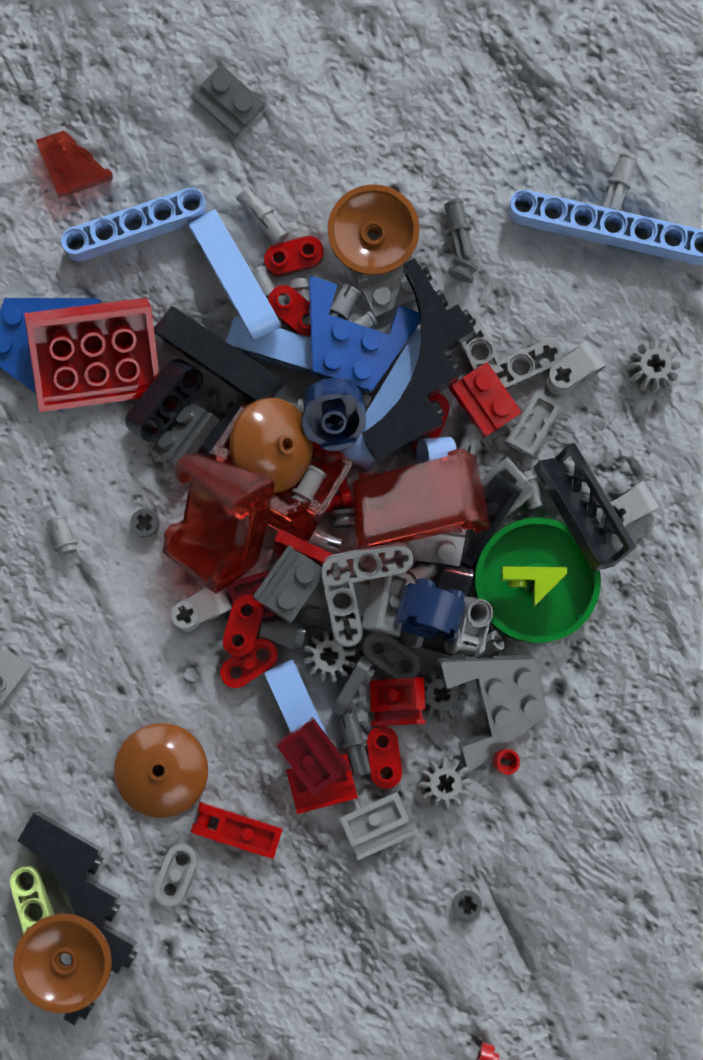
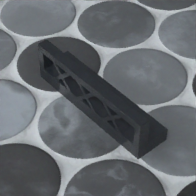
M575 443L568 444L555 458L540 460L533 467L593 572L614 567L636 548L635 543ZM569 456H571L575 463L574 474L569 472L564 463ZM582 482L587 483L590 489L589 499H586L581 492ZM597 508L602 509L605 514V525H601L596 518ZM612 534L617 535L623 545L618 552H616L612 545Z

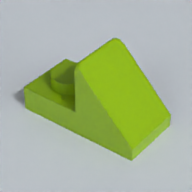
M503 566L500 569V582H508L509 588H526L527 582H532V607H534L567 574V567Z

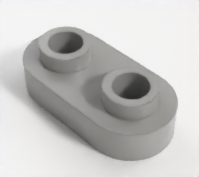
M181 843L173 846L167 852L154 885V896L160 904L169 907L175 906L184 899L198 864V855L192 846ZM183 853L188 857L186 865L178 864L177 856ZM171 883L176 886V893L174 895L166 893L165 887L167 884Z

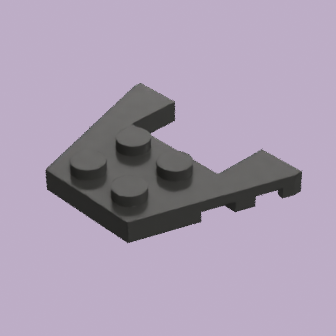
M510 655L493 656V658L476 659L475 657H463V659L450 660L449 658L437 659L442 682L447 689L474 679L476 680L488 731L458 742L463 765L469 771L474 770L548 715L536 660L533 656Z

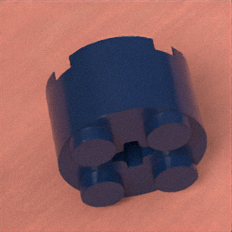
M327 378L308 387L303 401L302 417L303 430L307 438L312 443L314 441L321 445V448L325 450L339 451L351 447L356 443L359 436L363 434L366 426L365 400L361 391L352 380Z
M421 578L417 579L416 584L409 583L405 585L394 624L402 623L401 630L424 639L434 641V637L439 635L444 636L443 642H454L466 605L464 601L465 594L455 589L444 591L435 588L436 583Z

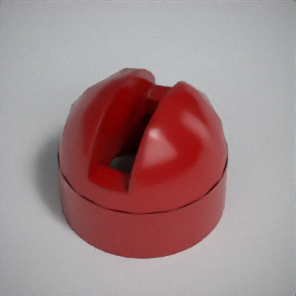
M501 749L494 754L492 765L498 773L511 775L518 770L520 758L513 750ZM500 759L509 760L510 765L500 764Z

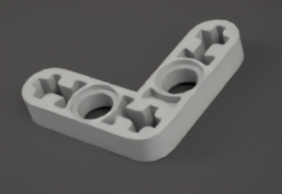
M469 311L475 322L473 335L476 337L478 334H481L482 337L473 339L469 344H466V342L461 343L462 351L472 371L488 362L498 376L504 372L501 367L506 366L507 375L512 381L507 382V376L499 379L506 390L550 371L551 367L562 359L563 352L560 345L555 341L546 340L500 360L480 317L475 312ZM474 346H485L488 349V357L481 361L474 359L471 354ZM544 348H547L549 352L555 351L556 354L552 358L553 362L543 359L537 363L539 369H535L534 360L529 354L533 353L534 359L542 356ZM519 359L526 361L529 365L528 373L522 376L515 374L512 370L513 362Z
M395 542L333 554L323 561L322 578L334 637L339 644L353 646L362 637V624L353 583L407 572L413 564V554L406 544ZM401 550L402 555H408V558L403 559L402 565H397L396 561L392 560L386 562V569H382V562L378 553L384 552L385 559L393 558L395 555L394 551ZM364 556H371L376 560L377 564L373 571L364 572L358 567L359 560ZM353 558L355 575H350V569L340 571V577H334V574L331 572L327 573V570L331 569L332 563H338L339 567L349 566L347 559ZM340 592L348 594L351 598L350 605L346 608L336 607L333 603V598L336 594ZM348 615L350 627L357 629L352 632V637L346 638L345 633H339V631L344 629L343 618L336 619L335 616Z

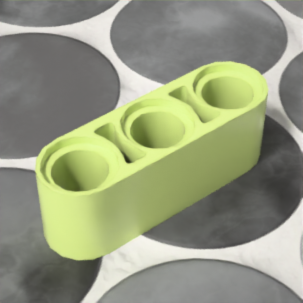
M32 865L15 870L10 878V887L22 930L25 933L30 926L39 921L29 915L28 909L32 903L41 906L43 910L42 918L54 915V911L41 870ZM23 872L30 873L34 878V885L31 889L24 888L20 883V877Z

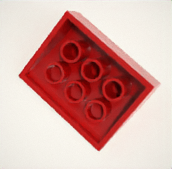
M147 298L24 313L39 412L139 399L159 375L152 307Z

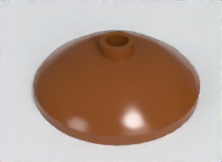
M363 185L350 190L334 205L328 220V239L333 253L344 266L364 275H384L397 270L410 259L419 239V219L413 205L403 194L384 185ZM376 232L379 237L376 240H371L368 238V234Z
M266 398L252 402L238 415L231 431L230 452L238 474L248 485L262 492L277 493L291 489L303 479L312 461L313 443L304 433L302 425L303 414L288 401L278 398ZM283 440L285 441V449L282 446Z
M167 723L144 726L132 733L123 742L117 753L114 765L116 786L124 801L143 815L155 818L178 815L194 805L206 787L208 779L206 753L197 738L182 727ZM158 764L162 765L165 769L161 777H157L153 772L154 767Z
M73 914L50 915L35 922L22 935L14 954V975L24 996L37 1007L53 1013L75 1012L94 1002L106 987L112 968L110 947L102 932L87 919ZM62 954H69L72 962L70 964L63 963L61 960Z

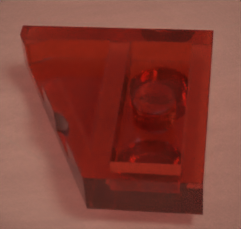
M61 131L36 140L37 149L58 199L113 180L112 172L108 168H103L95 161L93 155L85 148L78 146L75 139L67 132Z

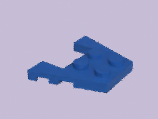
M310 276L308 280L310 304L308 306L311 328V374L325 379H350L359 390L370 393L420 324L419 312L398 305L389 334L329 315L337 284Z
M4 298L0 309V368L36 394L24 313L100 304L102 301L98 298ZM60 409L57 411L63 413L64 409Z

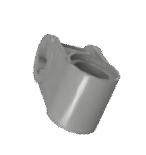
M585 341L551 367L546 378L547 389L554 395L563 396L581 383L597 375L606 367V364L591 344ZM557 375L559 377H563L565 375L567 377L566 382L563 380L559 382L556 381Z
M644 481L610 502L625 527L660 508ZM601 510L597 520L601 525H605V514Z
M216 582L174 605L171 610V618L177 629L182 632H191L207 623L226 616L231 612L232 606L219 582ZM185 609L188 613L194 612L190 616L191 622L188 624L184 620L178 622V619L182 617L180 612Z
M465 597L466 605L456 640L449 643L444 642V648L450 654L458 652L479 659L485 650L486 637L493 616V610L489 602L483 599ZM475 606L476 612L471 619L470 611Z

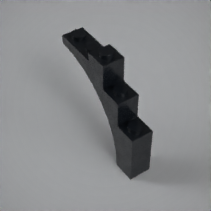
M415 258L404 264L403 273L414 293L420 316L421 343L419 357L412 378L398 402L380 421L362 434V440L377 465L442 426L443 421L441 418L444 416V413L437 401L433 400L431 402L429 398L457 382L459 377L457 372L460 371V368L451 354L446 356L445 353L470 339L474 333L473 326H475V322L467 309L462 311L458 304L447 310L448 302L441 290H434L429 282L432 280L429 270L424 264L419 265Z
M40 812L33 813L17 841L36 854L55 874L68 895L74 915L87 919L102 932L111 951V971L118 974L122 971L123 967L129 970L138 952L133 950L137 942L105 924L106 920L112 922L121 907L117 903L120 895L88 877L90 873L95 875L104 860V858L100 857L103 848ZM92 1002L78 1011L65 1013L63 1019L72 1025H75L80 1018L86 1020L95 1003Z

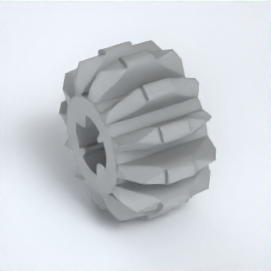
M651 340L648 347L643 343L639 344L637 347L638 352H632L629 356L634 363L629 364L627 370L636 372L631 377V382H636L640 379L642 383L639 389L642 391L645 390L648 384H650L652 393H657L659 385L664 390H667L670 387V381H676L679 377L673 370L679 369L681 363L672 361L677 355V351L674 350L667 353L665 350L668 348V343L664 342L658 348L656 340ZM651 361H654L655 366H660L657 372H654L653 367H648Z
M325 630L322 634L324 642L321 643L315 635L311 637L313 643L317 645L316 649L305 646L304 650L307 653L314 654V657L303 659V663L316 664L308 673L312 676L320 669L322 672L318 681L321 683L324 682L326 673H330L331 683L334 684L337 682L335 672L339 671L344 679L348 677L347 672L342 668L343 665L349 668L355 667V663L345 660V657L355 656L356 651H344V648L347 646L339 644L335 637L333 641H329V633ZM331 649L333 653H338L339 659H334V665L328 666L327 661H321V654L325 655L324 650Z
M444 756L441 757V768L439 769L433 760L429 761L430 767L434 770L432 774L427 770H421L420 774L428 777L429 782H419L418 787L430 788L429 791L422 795L424 800L435 795L431 807L437 808L442 799L444 810L449 811L450 799L453 800L457 807H460L462 803L457 795L461 794L466 798L470 796V793L461 789L462 785H472V780H461L460 777L467 774L468 768L464 767L456 772L455 770L459 765V760L454 759L450 768H447V758ZM444 774L445 778H448L450 775L453 779V782L450 783L452 789L449 792H445V789H442L440 792L437 788L440 784L439 777Z

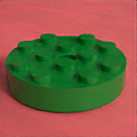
M527 518L502 528L485 545L478 558L474 572L475 596L478 599L489 602L493 610L490 624L508 638L529 644L554 642L579 629L592 614L601 588L600 570L593 572L567 525L547 518ZM503 566L567 567V574L534 607H532L530 582H527L526 588H509L508 582H500V569Z

